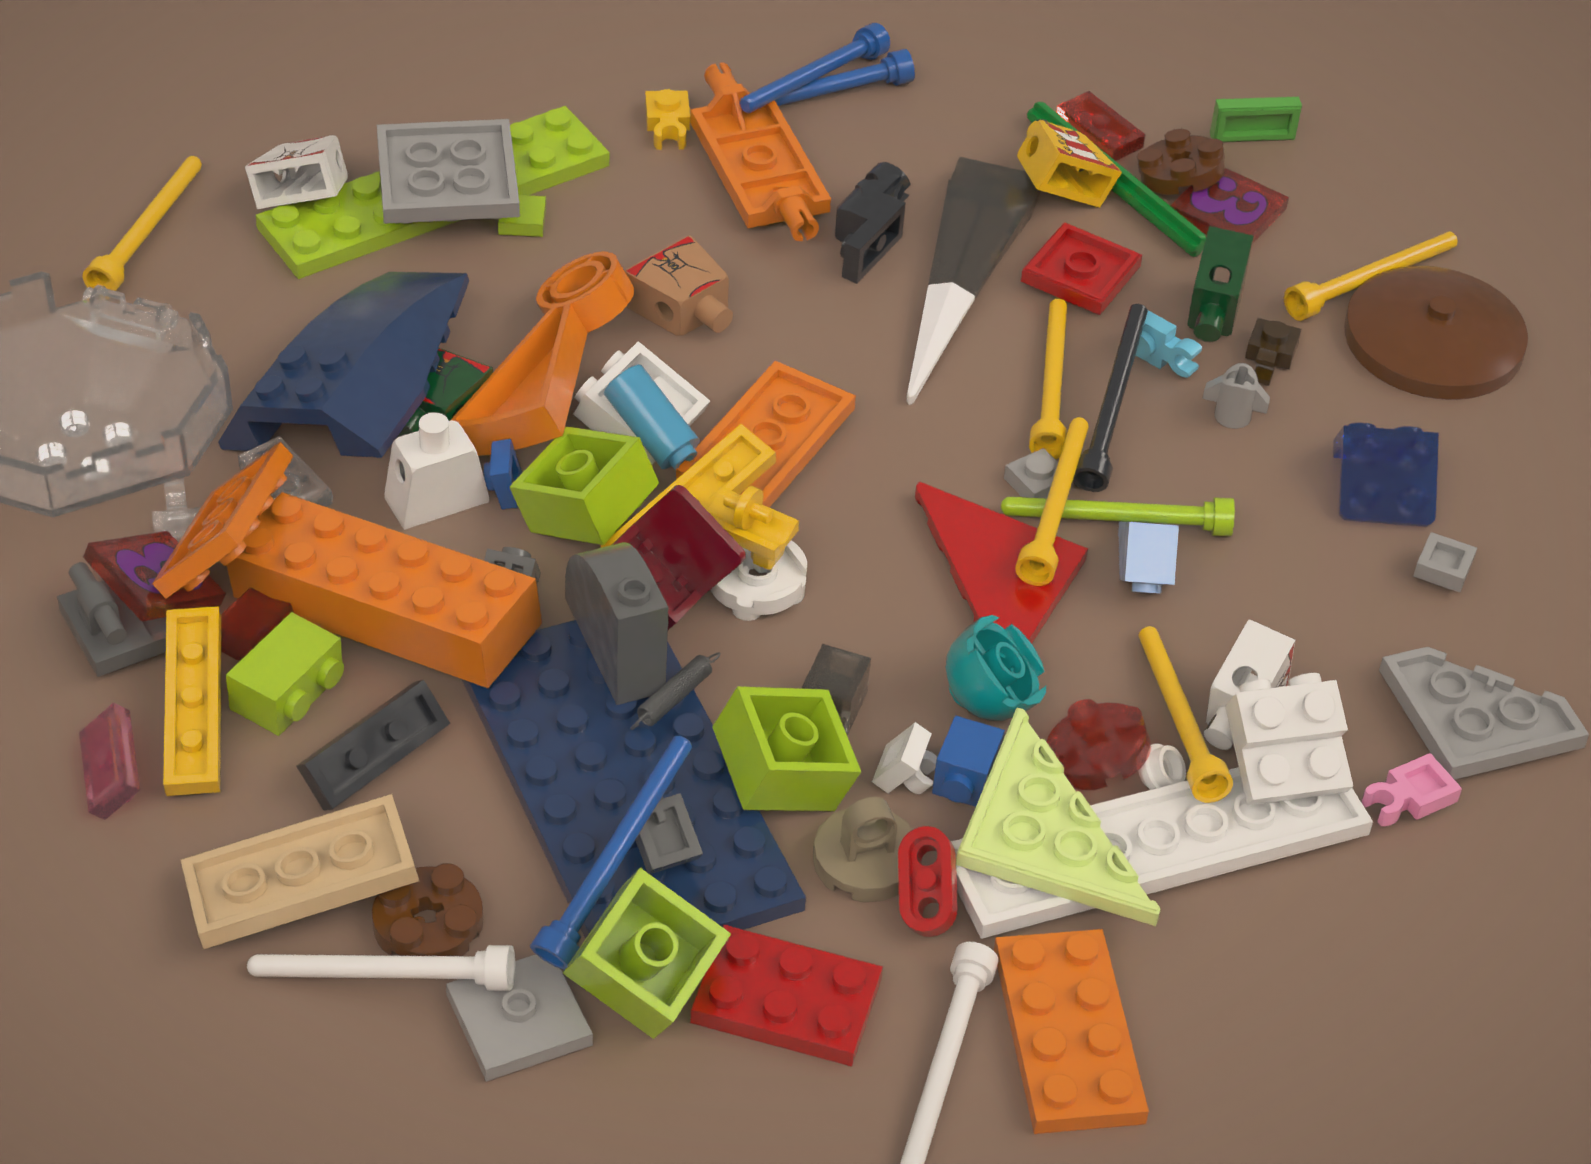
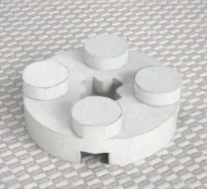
M791 540L785 547L782 557L772 569L767 570L753 564L751 551L743 548L746 553V559L711 589L716 599L726 607L731 608L733 614L741 620L752 621L761 615L778 613L803 600L805 596L807 559L801 548ZM755 569L759 573L767 574L764 576H754L749 574V570Z

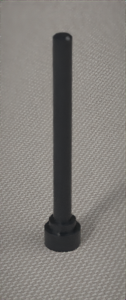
M1139 303L1130 306L1090 447L1080 455L1073 478V483L1086 491L1100 492L1108 487L1113 466L1107 453L1148 313V309Z

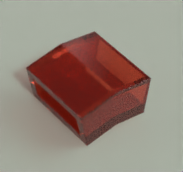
M250 587L221 614V652L238 661L242 660L291 612L294 613L291 603L270 598Z

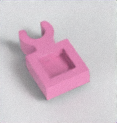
M1429 753L1389 770L1385 783L1377 782L1369 785L1365 789L1362 805L1364 807H1369L1375 803L1386 805L1381 809L1378 823L1380 826H1390L1398 821L1401 812L1408 810L1418 820L1458 802L1462 788L1434 756Z

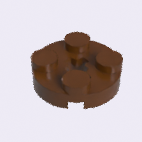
M1186 129L1168 131L1164 136L1165 140L1156 142L1137 154L1138 169L1141 174L1142 183L1151 191L1159 194L1178 195V187L1193 185V192L1204 190L1217 183L1225 172L1223 142L1219 139H1210L1203 136H1190V132Z
M444 863L437 867H417L418 882L377 894L372 905L373 932L378 945L390 956H392V951L400 956H463L469 951V943L476 935L479 937L482 931L483 905L481 896L473 883L464 878L462 869L457 865ZM424 910L437 912L435 916L436 921L426 923L422 916H414Z

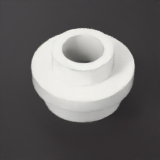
M1153 744L1143 749L1140 755L1138 771L1142 782L1150 790L1185 780V762L1175 747Z

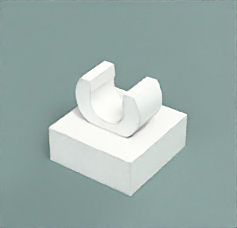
M915 722L886 744L872 783L887 793H890L902 783L915 794H922L930 788L934 781L923 773L928 775L936 767L937 756L926 750L931 733Z

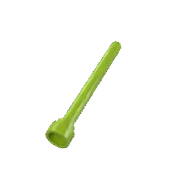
M1006 497L1001 502V510L1008 516L1041 517L1047 498ZM1214 497L1213 502H1204L1203 506L1067 499L1062 519L1200 525L1202 530L1211 531L1212 536L1232 537L1235 503L1234 498Z

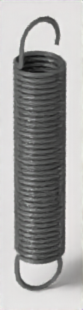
M717 652L709 657L697 655L638 707L639 719L630 730L635 729L640 721L648 726H653L712 673L710 663H714L721 653Z

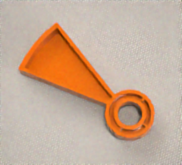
M601 251L581 256L559 268L541 285L536 301L544 314L542 319L451 419L452 421L459 422L474 445L478 456L491 455L493 441L511 439L514 450L563 436L588 333L603 326L620 314L634 295L633 284L615 254Z

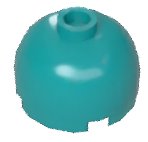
M994 615L979 618L955 639L946 656L945 669L951 696L958 705L979 718L989 721H1003L1013 718L1016 708L1024 709L1027 712L1041 702L1046 694V686L1039 690L1038 676L1045 671L1034 646L1025 635L1013 624L1004 629L999 624L993 623L1000 618Z

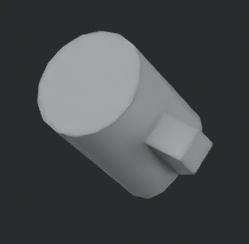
M1237 363L1230 367L1223 375L1207 382L1203 394V399L1216 402L1215 418L1217 422L1222 426L1234 429L1247 426L1251 421L1253 411L1266 414L1270 402L1269 395L1258 383L1255 371L1246 363Z

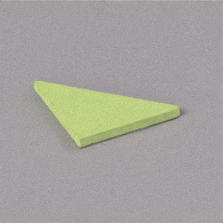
M1016 708L957 851L956 865L1156 926L1161 908L1156 901H1151L1138 883L1139 876L1119 847L1113 846L1100 827L1101 821L1082 793L1076 792L1064 775L1063 765L1045 739H1040L1029 724V716L1026 711Z

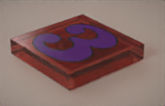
M1225 168L1223 177L1217 183L1197 192H1193V185H1191L1171 204V207L1205 235L1208 233L1209 226L1254 235V243L1287 209L1289 197Z
M168 531L88 543L83 558L141 622L166 617V610L220 607L226 595L209 575L193 590L187 592L182 587L168 598H165L153 586V581L179 543Z

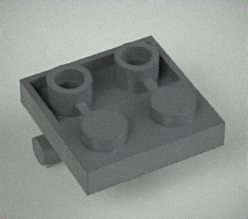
M79 562L71 566L69 576L77 589L57 596L59 611L97 677L166 652V610L181 609L173 595L165 598L162 594L146 591L136 585L124 573L97 581L86 563ZM138 567L135 569L137 575L147 584V578L157 577V574L149 568Z

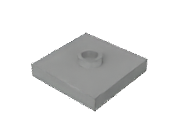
M536 954L515 961V981L511 991H488L485 985H476L475 979H459L446 984L447 998L486 1081L593 1046V1034L561 969L545 962Z

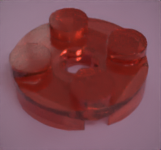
M1083 699L1072 704L1067 711L1068 716L1063 718L1053 728L1046 741L1063 765L1064 775L1073 788L1077 790H1098L1108 787L1105 779L1112 778L1120 773L1123 780L1127 779L1144 765L1151 752L1150 737L1139 708L1120 703L1097 704L1091 699Z

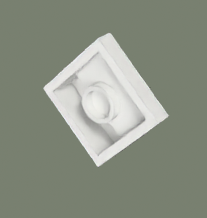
M638 341L626 354L618 350L602 368L601 372L604 375L599 380L592 376L583 384L574 397L580 403L573 415L593 431L636 437L604 396V390L609 383L623 371L635 365H642L689 426L705 411L710 400ZM644 447L650 463L653 465L655 460Z
M1307 673L1291 678L1289 680L1290 686L1272 688L1271 682L1268 679L1253 680L1242 684L1239 687L1240 692L1235 693L1225 705L1247 805L1344 793L1353 787L1342 735L1348 728L1336 680L1322 682L1319 673Z

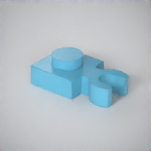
M1148 311L1135 356L1159 369L1169 363L1171 369L1176 374L1188 378L1199 367V364L1191 360L1202 351V346L1193 339H1179L1175 336L1176 325Z

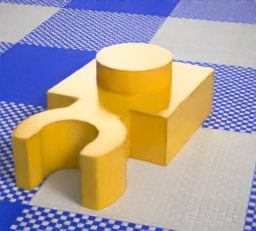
M671 89L645 91L647 131H654L653 145L655 149L662 150V141L673 139L678 142V149L684 150L686 147V131H690L688 91H674Z

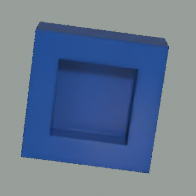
M511 439L493 441L491 461L484 463L486 487L488 491L496 492L502 510L516 508L518 505L509 487L522 474Z

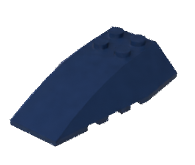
M387 272L361 284L336 300L315 317L286 346L261 380L256 383L254 389L240 405L219 439L218 443L221 449L261 451L282 423L328 425L341 456L382 458L428 393L430 385L427 377L430 372L436 371L440 359L437 350L440 343H446L450 334L448 321L450 318L457 316L470 281L467 273Z

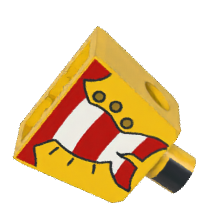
M1039 119L1031 123L1027 129V137L1018 150L1017 158L1037 190L1100 208L1122 171L1081 132L1049 123L1045 119Z

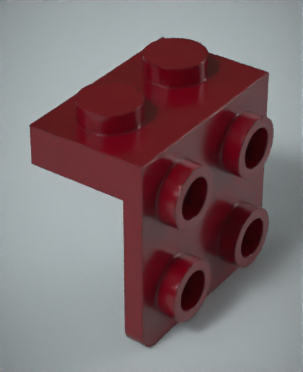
M681 485L674 486L611 544L629 543L645 561L668 605V630L703 595L746 559L744 549L700 502Z

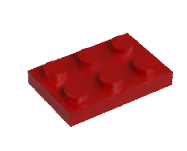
M724 925L723 928L730 932L731 935L703 977L691 1008L690 1023L852 1067L882 979L883 966Z

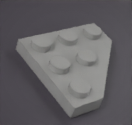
M1423 647L1382 658L1379 669L1380 673L1430 753L1454 780L1585 748L1589 733L1565 697L1546 690L1542 696L1513 686L1514 678L1476 665L1472 671L1445 661L1447 653L1430 647Z

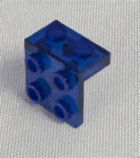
M1370 423L1344 425L1333 442V458H1341L1340 517L1346 521L1421 527L1431 525L1436 518L1439 433L1423 432V429L1411 426L1384 429L1376 428L1375 425Z

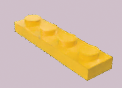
M740 424L614 533L604 545H601V548L613 544L635 521L676 485L684 486L705 509L712 503L721 487L741 494L776 463V452L744 425Z
M219 606L166 610L163 778L166 796L220 792L221 615Z

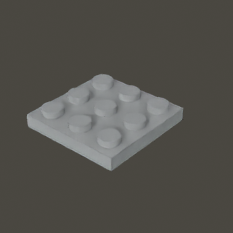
M509 119L377 125L384 224L520 217Z

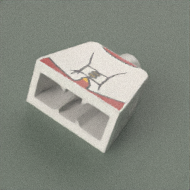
M335 135L278 145L245 166L257 209L334 197L348 179L339 141ZM274 172L278 175L283 173L280 182L276 179Z
M1250 619L1247 621L1210 689L1206 719L1208 726L1204 730V737L1211 745L1223 750H1228L1233 745L1225 705L1235 693L1240 692L1239 687L1242 684L1253 680L1268 679L1271 682L1272 688L1288 686L1295 639Z

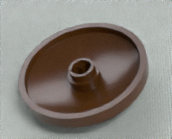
M1432 266L1400 267L1381 272L1369 278L1358 287L1351 297L1344 324L1347 344L1355 358L1364 368L1378 379L1397 389L1434 399H1470L1500 389L1518 373L1528 345V332L1525 321L1516 306L1504 294L1471 275Z

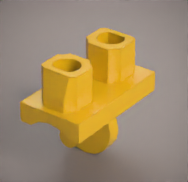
M749 486L742 495H739L721 487L706 510L742 548L751 551L753 564L767 570L772 569L782 557L785 547L798 532L799 520L762 505L764 496L763 491L759 488Z

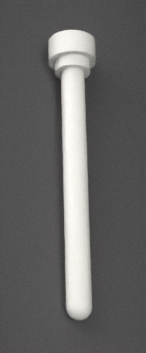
M964 942L956 948L950 967L956 988L900 1164L925 1163L977 992L982 991L985 986L991 984L999 962L997 954L986 945L977 942Z
M488 945L486 951H477L475 956L257 954L248 960L247 969L255 977L475 979L476 985H485L488 991H511L515 981L516 962L512 945Z

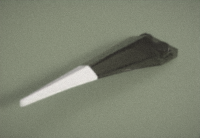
M959 156L951 180L948 181L907 392V403L909 405L915 402L944 349L990 275L1031 219L1041 191L1037 190L1026 171Z

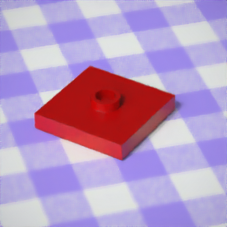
M1064 222L1022 269L1021 282L1101 315L1141 267L1142 254Z

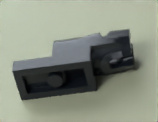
M888 162L876 164L866 174L865 179L857 183L855 189L837 206L835 237L842 242L840 256L843 258L842 278L856 284L903 236L906 206L904 201L909 197V194L904 192L911 183L906 174L893 164Z

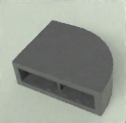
M626 542L572 555L566 567L565 599L616 705L652 696L666 683L668 605L649 568L638 551Z

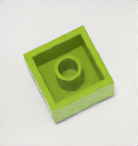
M565 427L563 436L555 438L509 488L531 533L604 545L630 515L643 504L644 500L659 484V481L640 437Z
M737 686L712 726L743 810L835 811L861 773L830 692L826 689Z
M639 868L621 886L563 971V974L654 1039L675 1021L731 933L642 868Z

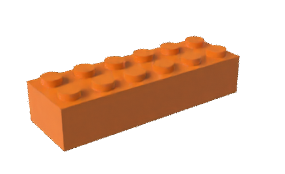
M281 492L274 499L273 503L257 517L261 523L243 540L247 544L246 548L237 558L226 565L234 598L285 616L293 612L329 632L485 688L491 686L542 624L536 578Z

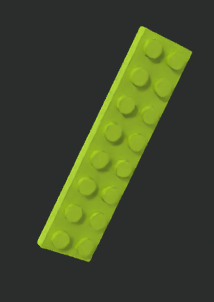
M566 105L510 125L518 195H531L610 166V152ZM380 171L344 183L339 193L334 197L280 205L256 214L258 231L297 279L457 222L426 221L408 224H384Z

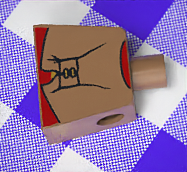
M690 235L625 269L634 287V295L626 307L676 336H683L703 324L715 333H720L732 321L733 312L728 308L729 278L727 273Z

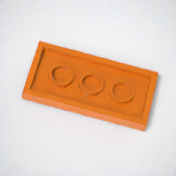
M774 361L695 448L698 452L697 456L691 461L684 460L680 464L679 468L676 469V480L737 426L742 424L776 452V463L750 485L763 491L762 505L770 508L854 411L856 395L778 361Z
M281 442L209 494L152 583L165 598H168L182 587L187 592L193 590L209 575V567L218 561L225 566L244 551L247 544L243 540L260 525L261 521L257 517L273 503L274 498L271 494L287 480L284 471L294 456Z
M1103 929L996 937L993 951L999 959L997 969L1034 1134L1145 1125L1149 1110Z

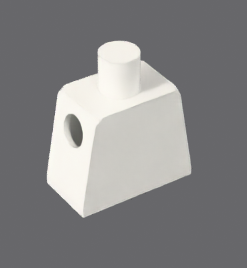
M428 413L420 418L419 431L398 437L392 443L384 495L386 502L404 530L489 502V495L478 453L459 422L448 421L447 417L440 413Z

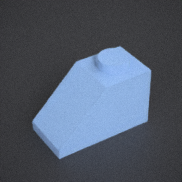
M1119 522L1120 580L1132 582L1131 591L1161 594L1162 584L1175 585L1179 525Z

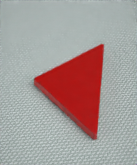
M919 481L916 485L915 499L922 506L928 518L927 525L939 550L944 552L951 566L950 573L962 598L967 600L973 612V621L975 622L981 617L990 615L1000 617L993 623L999 624L1004 629L1013 624L1032 644L1085 563L1088 548L1056 536L1053 548L1058 556V565L1053 580L1043 586L1030 585L1018 577L1015 566L1021 549L1034 541L1038 528Z

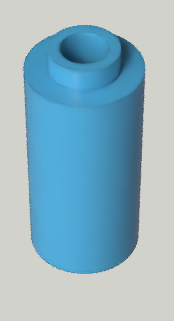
M642 365L628 368L609 383L604 390V396L636 437H640L643 446L661 469L673 467L676 470L684 460L691 461L697 456L698 452L695 448L699 444L700 439Z

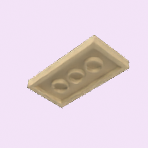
M392 794L181 859L197 932L203 949L419 881Z

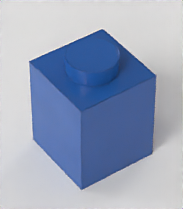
M955 715L936 759L932 794L948 798L953 802L965 803L976 807L1004 740L1005 730Z

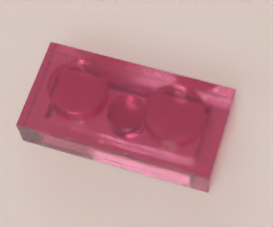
M115 703L107 707L79 732L88 813L104 820L122 805L128 803L140 791L130 710Z

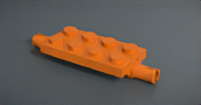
M719 63L723 73H720L716 64L710 65L705 70L704 78L712 89L714 98L707 106L690 109V124L746 227L753 228L785 221L795 241H803L799 229L802 230L807 240L812 239L819 230V224L813 216L830 212L831 197L774 100L751 113H746L740 106V100L742 97L750 94V92L742 84L736 82L727 63Z

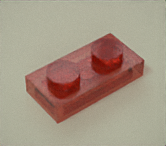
M1090 91L1057 105L1056 113L1082 134L1086 135L1115 161L1144 147L1146 134Z

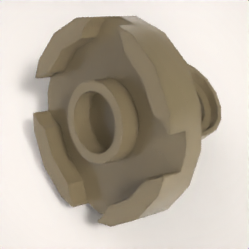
M867 797L858 800L848 808L833 813L819 826L813 845L815 872L827 888L834 891L835 886L843 891L851 892L852 900L877 902L899 895L898 849L904 836L913 829L906 820L891 811L888 802L883 798Z

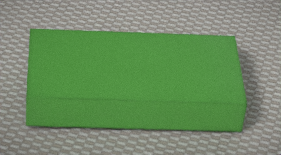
M1299 97L1216 99L1210 129L1211 138L1219 139L1222 142L1295 139L1302 109Z

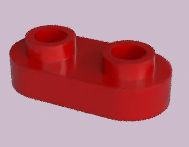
M931 826L917 827L904 836L898 849L899 910L903 921L912 931L924 937H934L946 932L953 925L957 916L956 852L951 841L941 830ZM929 851H936L938 854L936 861L928 866L922 865L923 856ZM931 903H938V913L932 918H924L923 911L925 907Z

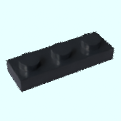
M425 680L415 681L296 765L323 811L334 809L440 732L450 722Z

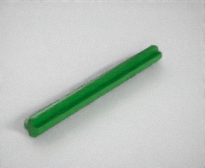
M1036 102L1033 108L1027 112V118L1031 123L1039 119H1045L1049 123L1078 131L1044 102ZM1101 150L1122 171L1111 190L1193 257L1199 256L1205 245V234Z

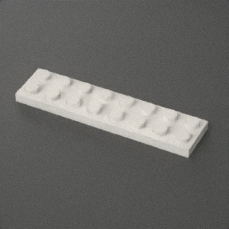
M1239 767L1229 770L1233 779L1232 790L1226 797L1216 802L1204 803L1198 801L1193 796L1188 781H1183L1090 805L1100 819V827L1113 846L1119 847L1139 876L1138 883L1146 895L1367 836L1370 834L1373 823L1352 788L1344 793L1247 805ZM962 839L951 841L955 848L956 856ZM956 865L957 892L981 939L1094 909V907Z

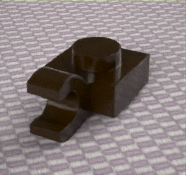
M1257 318L1248 342L1245 358L1255 360L1256 367L1254 371L1258 383L1270 385L1276 366L1290 369L1302 329L1286 325L1280 321Z

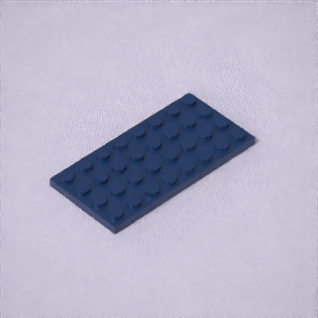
M576 620L536 630L489 688L462 679L568 904L572 901L630 808L631 802L635 800L673 737L682 736L691 742L692 749L663 794V797L666 798L681 793L703 854L697 860L650 875L721 927L728 925L745 930L805 911L806 896L760 811L743 810L714 733L713 724L694 689L653 726H648L640 721L635 729L630 730L639 719L638 707L650 697L616 705ZM668 641L666 683L682 669ZM636 840L580 928L585 939L621 886L639 868L647 872Z

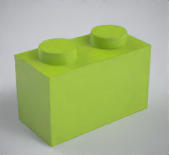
M291 612L226 674L229 709L280 736L294 721H299L306 715L310 705L326 689H332L339 682L344 671L341 638Z

